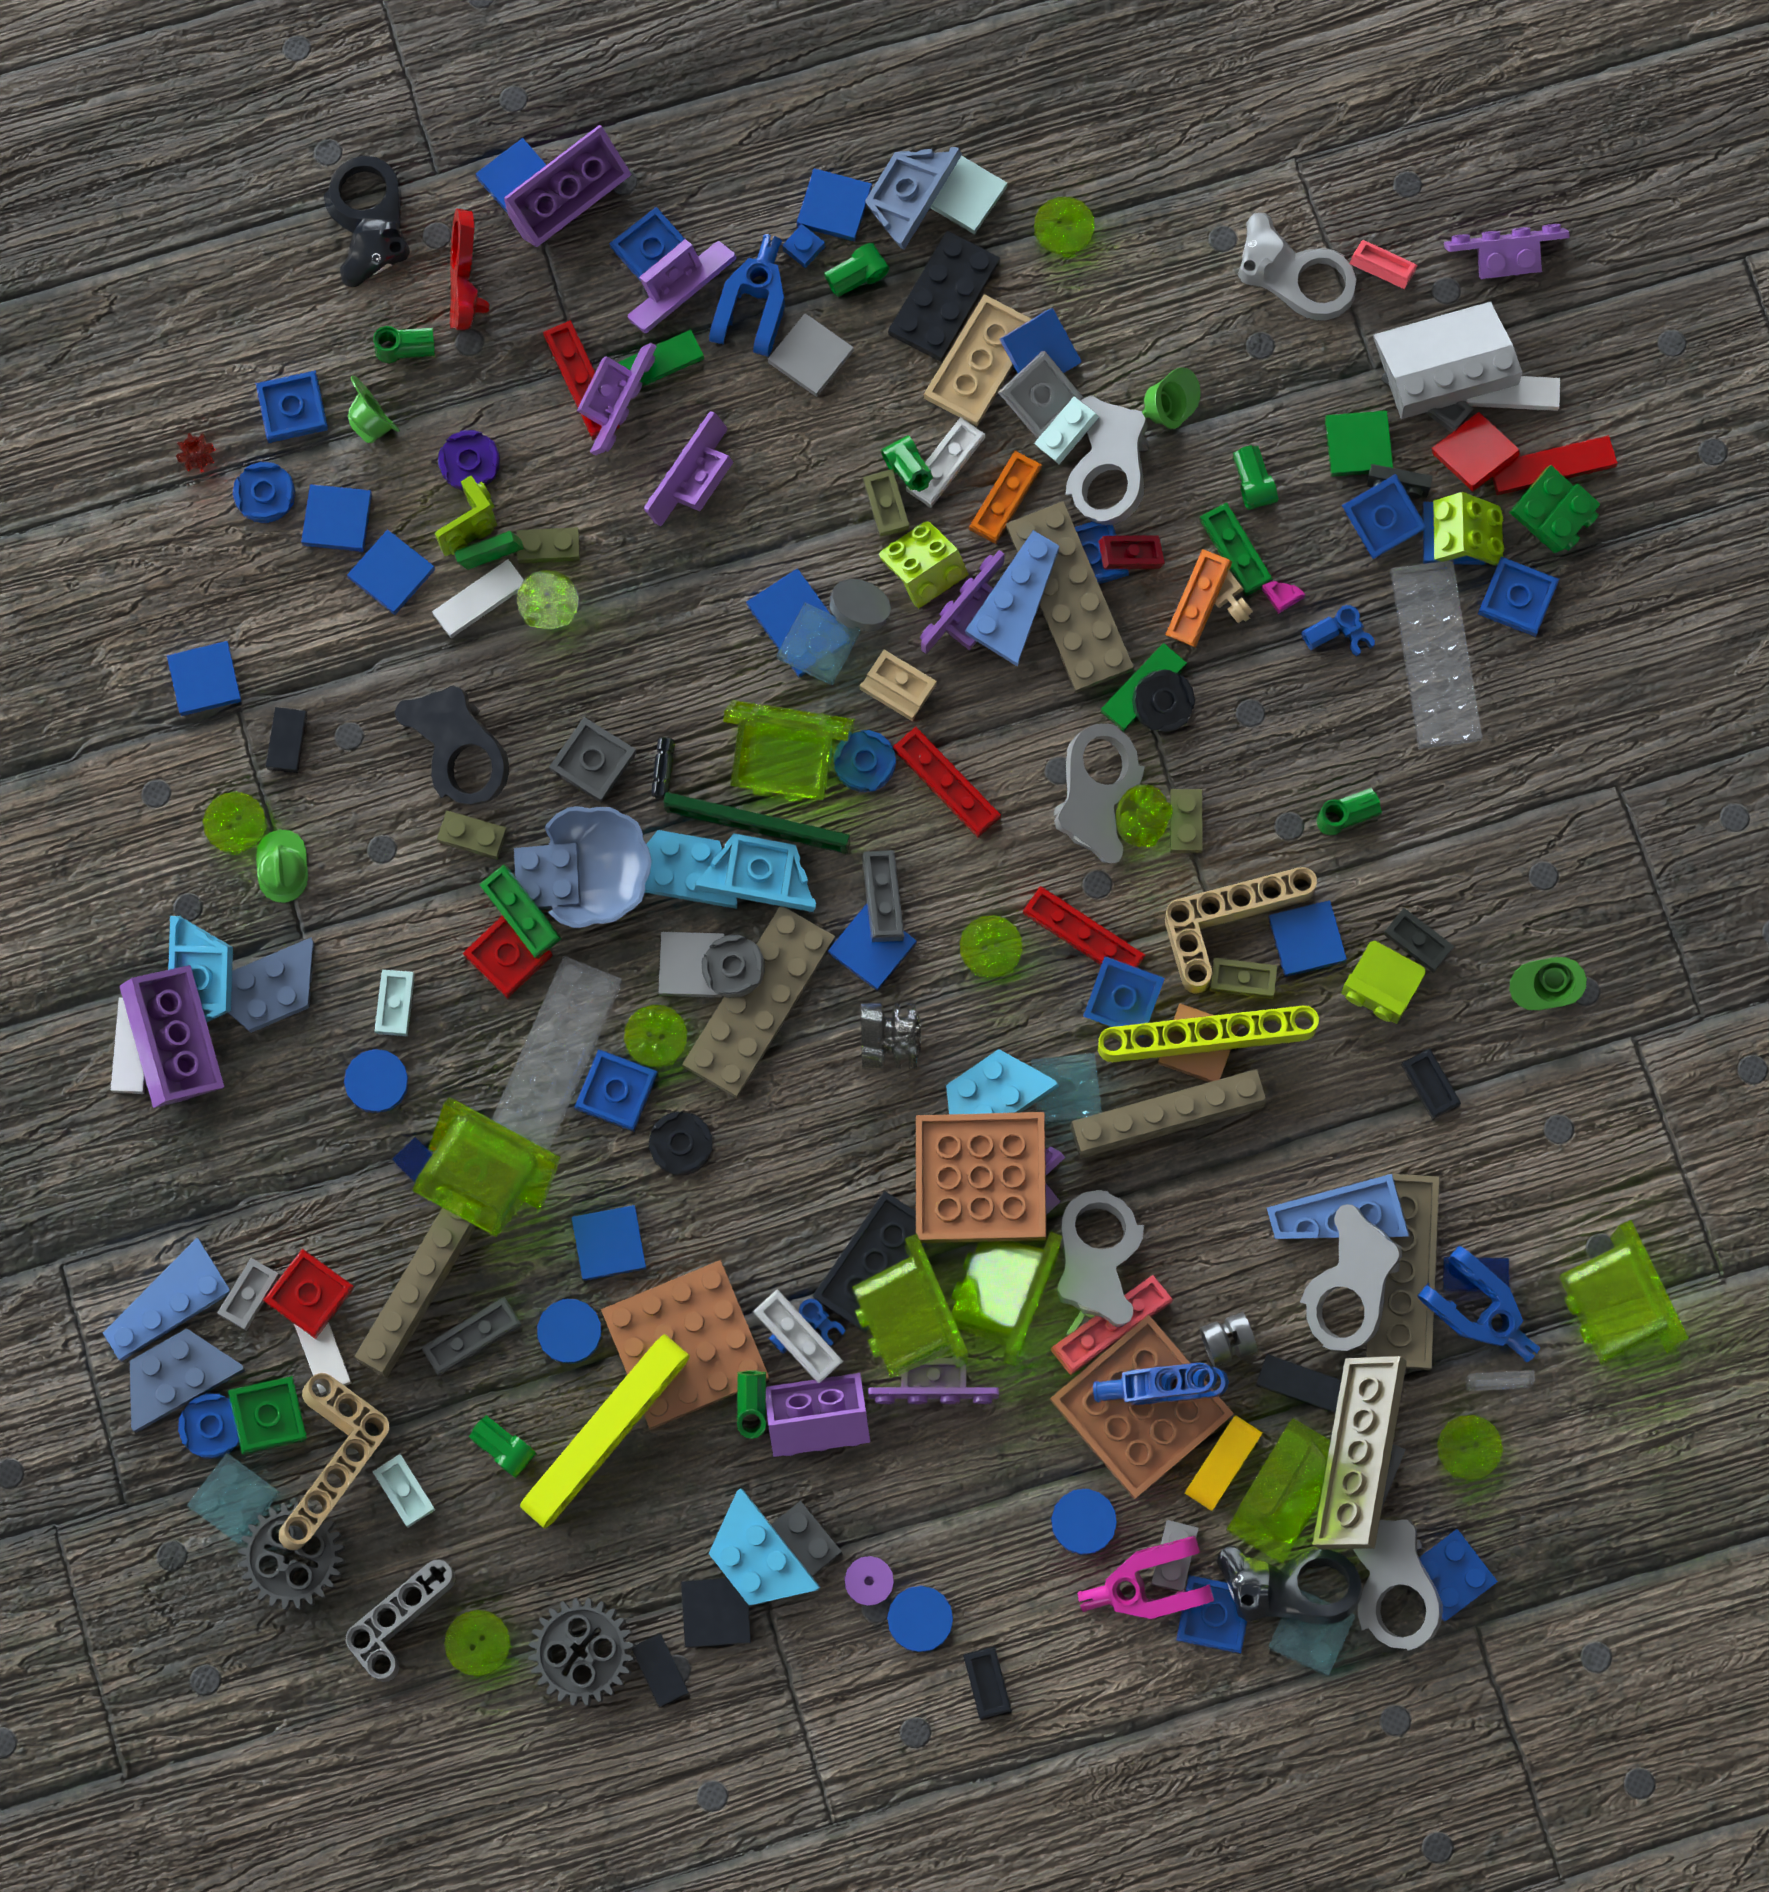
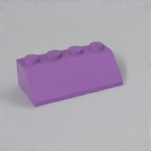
M599 125L505 196L504 201L507 213L522 238L538 247L632 174L603 127Z
M191 965L134 977L120 985L153 1108L185 1101L224 1088Z

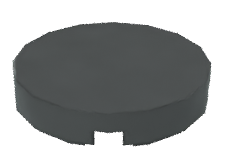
M860 579L843 580L833 588L830 595L831 603L829 606L831 612L838 621L855 630L856 627L864 628L863 631L871 632L880 629L887 622L891 611L889 599L881 589L872 583Z
M727 935L715 940L702 958V974L708 987L716 994L726 998H739L753 992L761 983L765 973V960L759 947L751 940L740 935Z

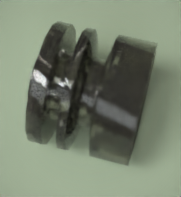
M882 1002L861 1003L862 1070H883L886 1055H893L896 1069H901V1055H908L909 1069H917V1061L921 1052V1019L916 1010V1002H908V1016H900V1002H895L892 1017H885Z

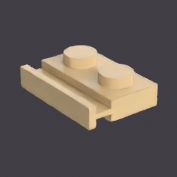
M883 650L868 672L865 680L860 684V690L913 721L917 712L922 708L936 687L937 681L888 651Z

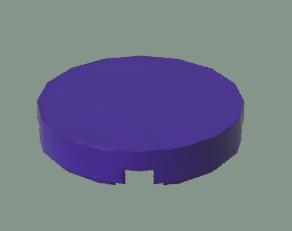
M476 430L460 431L452 434L446 440L447 442L443 447H441L438 453V465L443 478L452 487L464 491L461 481L469 476H472L477 484L482 481L485 487L495 479L500 468L499 452L495 443L481 432Z

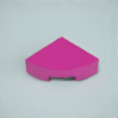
M1273 581L1262 585L1261 588L1278 614L1305 597L1304 592L1300 588L1287 583Z

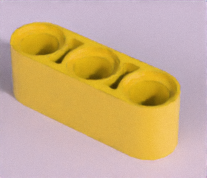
M1235 1415L1184 1494L1210 1511H1213L1263 1432Z

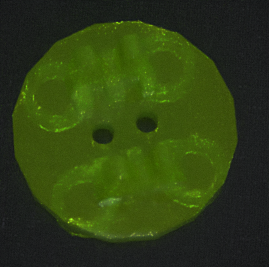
M1057 197L1048 200L1039 208L1035 216L1034 235L1038 242L1046 250L1055 254H1061L1064 257H1071L1076 252L1081 251L1089 244L1094 234V218L1091 210L1082 201L1072 197Z
M543 570L535 572L523 580L518 588L516 603L520 614L524 618V622L528 626L554 629L572 622L573 616L577 612L579 596L576 586L567 576L557 571Z
M1148 784L1135 785L1122 796L1116 810V827L1125 842L1133 846H1155L1164 834L1168 821L1172 817V805L1167 802L1160 789Z
M230 792L222 794L210 803L204 814L203 827L205 835L213 846L220 851L228 852L230 855H238L249 850L259 842L267 828V821L265 819V812L256 799L245 793ZM238 816H241L242 819H241V820H237V817H238ZM232 825V828L228 829L227 826Z
M995 915L982 916L972 921L963 930L959 942L962 960L966 967L978 977H1000L1011 972L1019 964L1022 954V937L1016 926L1007 919ZM999 943L1000 946L995 947L994 944ZM987 946L988 949L983 950L982 947Z
M649 1005L640 1008L629 1018L625 1027L624 1042L629 1055L638 1063L647 1067L670 1066L676 1062L677 1058L684 1051L687 1044V1029L682 1017L675 1010L664 1005ZM651 1032L652 1036L648 1037L647 1033ZM664 1035L665 1038L661 1040L659 1039V1036Z
M1475 1415L1459 1416L1448 1422L1440 1432L1437 1443L1438 1457L1444 1468L1454 1478L1464 1480H1477L1491 1474L1500 1463L1503 1452L1501 1436L1495 1426L1485 1418ZM1477 1443L1479 1448H1474L1473 1444ZM1461 1447H1465L1466 1452H1462Z
M473 1610L465 1612L454 1619L447 1630L444 1644L446 1655L456 1669L467 1675L481 1677L501 1667L508 1656L511 1639L508 1629L500 1618L488 1611ZM482 1635H484V1636H485V1640H484V1641H480V1640H479V1637L482 1636ZM471 1645L476 1646L474 1651L470 1650Z

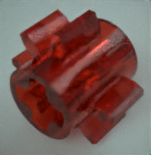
M188 433V438L184 442H177L182 452L178 453L176 457L178 462H185V468L188 472L194 468L199 469L202 473L204 472L203 467L208 463H214L209 453L214 452L215 448L212 443L206 444L204 434L195 437Z

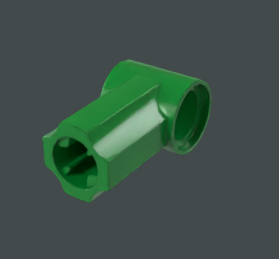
M867 243L854 251L850 259L825 272L824 276L833 294L840 297L865 282L871 284L879 281L887 275L890 268L874 243Z
M384 326L376 330L374 334L375 354L383 363H394L400 358L435 356L433 328L397 330L392 326ZM388 341L395 343L391 348L381 346L384 342Z
M909 435L881 449L882 457L889 470L893 469L894 474L898 473L910 490L920 492L928 488L930 481L933 479L931 470L921 459L919 451Z
M1249 445L1234 452L1233 459L1241 481L1240 489L1246 509L1252 510L1277 503V489L1272 476H1268L1259 446Z
M1370 788L1340 800H1329L1324 803L1317 816V827L1322 833L1331 836L1340 833L1344 828L1379 816L1382 813L1379 798L1376 792ZM1333 812L1339 816L1340 821L1331 822L1326 818L1325 814Z
M757 1370L737 1372V1427L741 1435L746 1438H757L763 1434L766 1428V1372ZM749 1414H755L760 1418V1423L755 1428H747L742 1423L743 1418Z
M487 1415L475 1425L468 1436L481 1449L494 1457V1461L514 1478L519 1476L537 1454L519 1437L510 1435Z

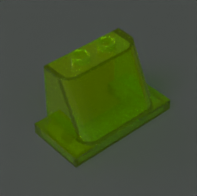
M732 700L724 711L723 722L739 724L730 786L753 789V794L759 796H771L772 793L784 794V799L791 801H802L803 797L824 800L835 739L848 741L854 731L855 719Z
M449 1097L443 1104L428 1148L434 1153L417 1177L413 1192L497 1237L525 1202L537 1209L541 1208L545 1203L561 1157Z
M1632 1220L1620 1224L1610 1236L1615 1246L1614 1248L1559 1276L1568 1295L1565 1297L1567 1307L1572 1315L1577 1314L1582 1326H1579L1580 1334L1586 1344L1591 1343L1601 1365L1659 1339L1667 1354L1679 1349L1688 1340L1686 1331Z
M1050 1232L1044 1249L1016 1241L979 1242L975 1253L969 1251L964 1262L963 1270L967 1271L964 1282L957 1281L951 1299L956 1302L949 1319V1325L1006 1346L1004 1363L1016 1367L1047 1280L1052 1274L1060 1253L1063 1236Z
M917 1234L905 1238V1250L909 1258L852 1287L860 1307L855 1310L858 1321L862 1328L868 1326L872 1338L867 1340L874 1358L881 1356L890 1379L947 1354L951 1355L956 1368L968 1364L969 1353Z
M1292 1418L1241 1502L1226 1531L1283 1565L1320 1502L1331 1440Z

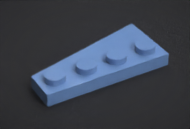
M1033 530L966 628L965 634L1018 667L1034 617L1041 603L1044 589L1047 586L1056 561L1059 546Z
M1393 1174L1267 1207L1275 1239L1339 1238V1231L1334 1218L1339 1207L1346 1204L1359 1208L1363 1216L1383 1230L1388 1237H1410Z
M198 1237L103 1332V1335L121 1362L230 1293L231 1290Z

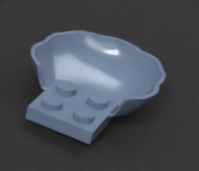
M578 806L566 808L555 814L545 826V830L550 838L549 845L514 848L515 878L540 910L553 909L549 911V914L561 924L572 928H583L594 923L614 922L642 902L645 893V883L650 875L652 863L649 848L643 840V833L638 822L611 807L588 809Z

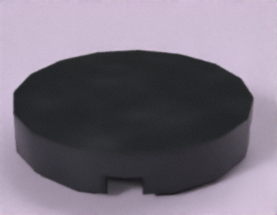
M1164 669L1150 672L1140 679L1134 688L1132 704L1134 713L1141 724L1153 731L1168 732L1177 730L1187 723L1192 714V709H1194L1195 697L1193 688L1185 677L1171 670Z
M673 1112L663 1116L654 1124L649 1137V1150L654 1162L663 1171L672 1175H689L699 1171L708 1162L712 1153V1135L708 1125L699 1116L692 1113Z

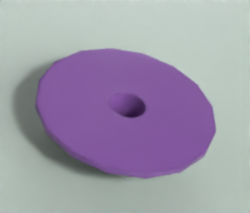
M872 1556L861 1557L854 1561L847 1569L845 1576V1586L850 1597L857 1603L867 1606L876 1605L884 1601L891 1593L894 1583L893 1573L888 1564Z

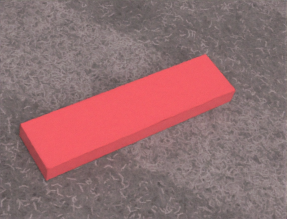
M1154 1275L1124 1295L1133 1306V1316L1126 1325L1116 1327L1106 1319L1095 1316L1051 1348L1052 1353L1070 1375L1110 1348L1147 1315L1153 1317L1172 1303L1173 1299Z

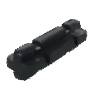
M660 737L657 742L658 753L655 758L653 774L655 782L652 783L651 791L652 796L655 798L664 799L665 793L669 792L670 786L668 782L671 780L673 756L671 754H674L675 747L674 739Z

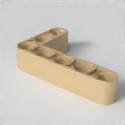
M1299 867L1172 901L1166 910L1165 926L1184 988L1194 994L1202 993L1209 987L1212 968L1200 929L1306 902L1311 899L1316 888L1317 877L1315 873L1309 868ZM1303 879L1308 882L1310 888L1305 891L1298 890L1293 882ZM1267 887H1273L1278 890L1279 896L1274 899L1267 898L1263 890ZM1237 895H1243L1248 899L1249 904L1243 907L1237 906L1232 898ZM1206 903H1212L1217 906L1219 911L1209 915L1202 910V906ZM1176 911H1182L1187 914L1188 919L1185 922L1179 923L1172 919L1171 914ZM1192 941L1197 949L1193 952H1185L1180 947L1181 942ZM1193 970H1199L1204 973L1205 979L1201 982H1194L1189 978L1188 974Z
M318 1373L310 1378L302 1390L303 1400L309 1407L346 1433L348 1437L282 1525L279 1531V1540L283 1547L289 1550L301 1549L311 1539L389 1431L388 1419L381 1412L326 1373ZM312 1385H322L326 1389L327 1396H316L313 1393ZM339 1404L349 1405L352 1408L353 1416L346 1417L342 1415L338 1409ZM365 1424H375L378 1427L379 1435H369L365 1430ZM353 1448L357 1450L360 1455V1461L353 1462L349 1460L346 1455V1449ZM327 1475H337L341 1480V1487L334 1488L330 1486L327 1481ZM308 1501H319L322 1505V1513L315 1514L311 1512L308 1508ZM289 1526L300 1527L303 1532V1539H293L288 1532Z

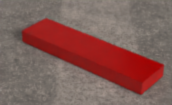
M570 320L544 331L543 335L578 409L595 371ZM580 413L591 439H596L602 426Z
M1608 435L1519 456L1496 473L1492 480L1496 494L1501 495L1530 488L1545 468L1550 465L1568 479L1615 468L1618 463Z
M916 726L893 746L895 753L977 838L1001 818V814Z
M1042 886L1038 888L1023 910L1025 916L1099 965H1102L1106 956L1138 968L1145 958V954Z

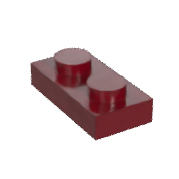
M1159 535L1102 536L1098 541L1104 569H1160L1165 564Z

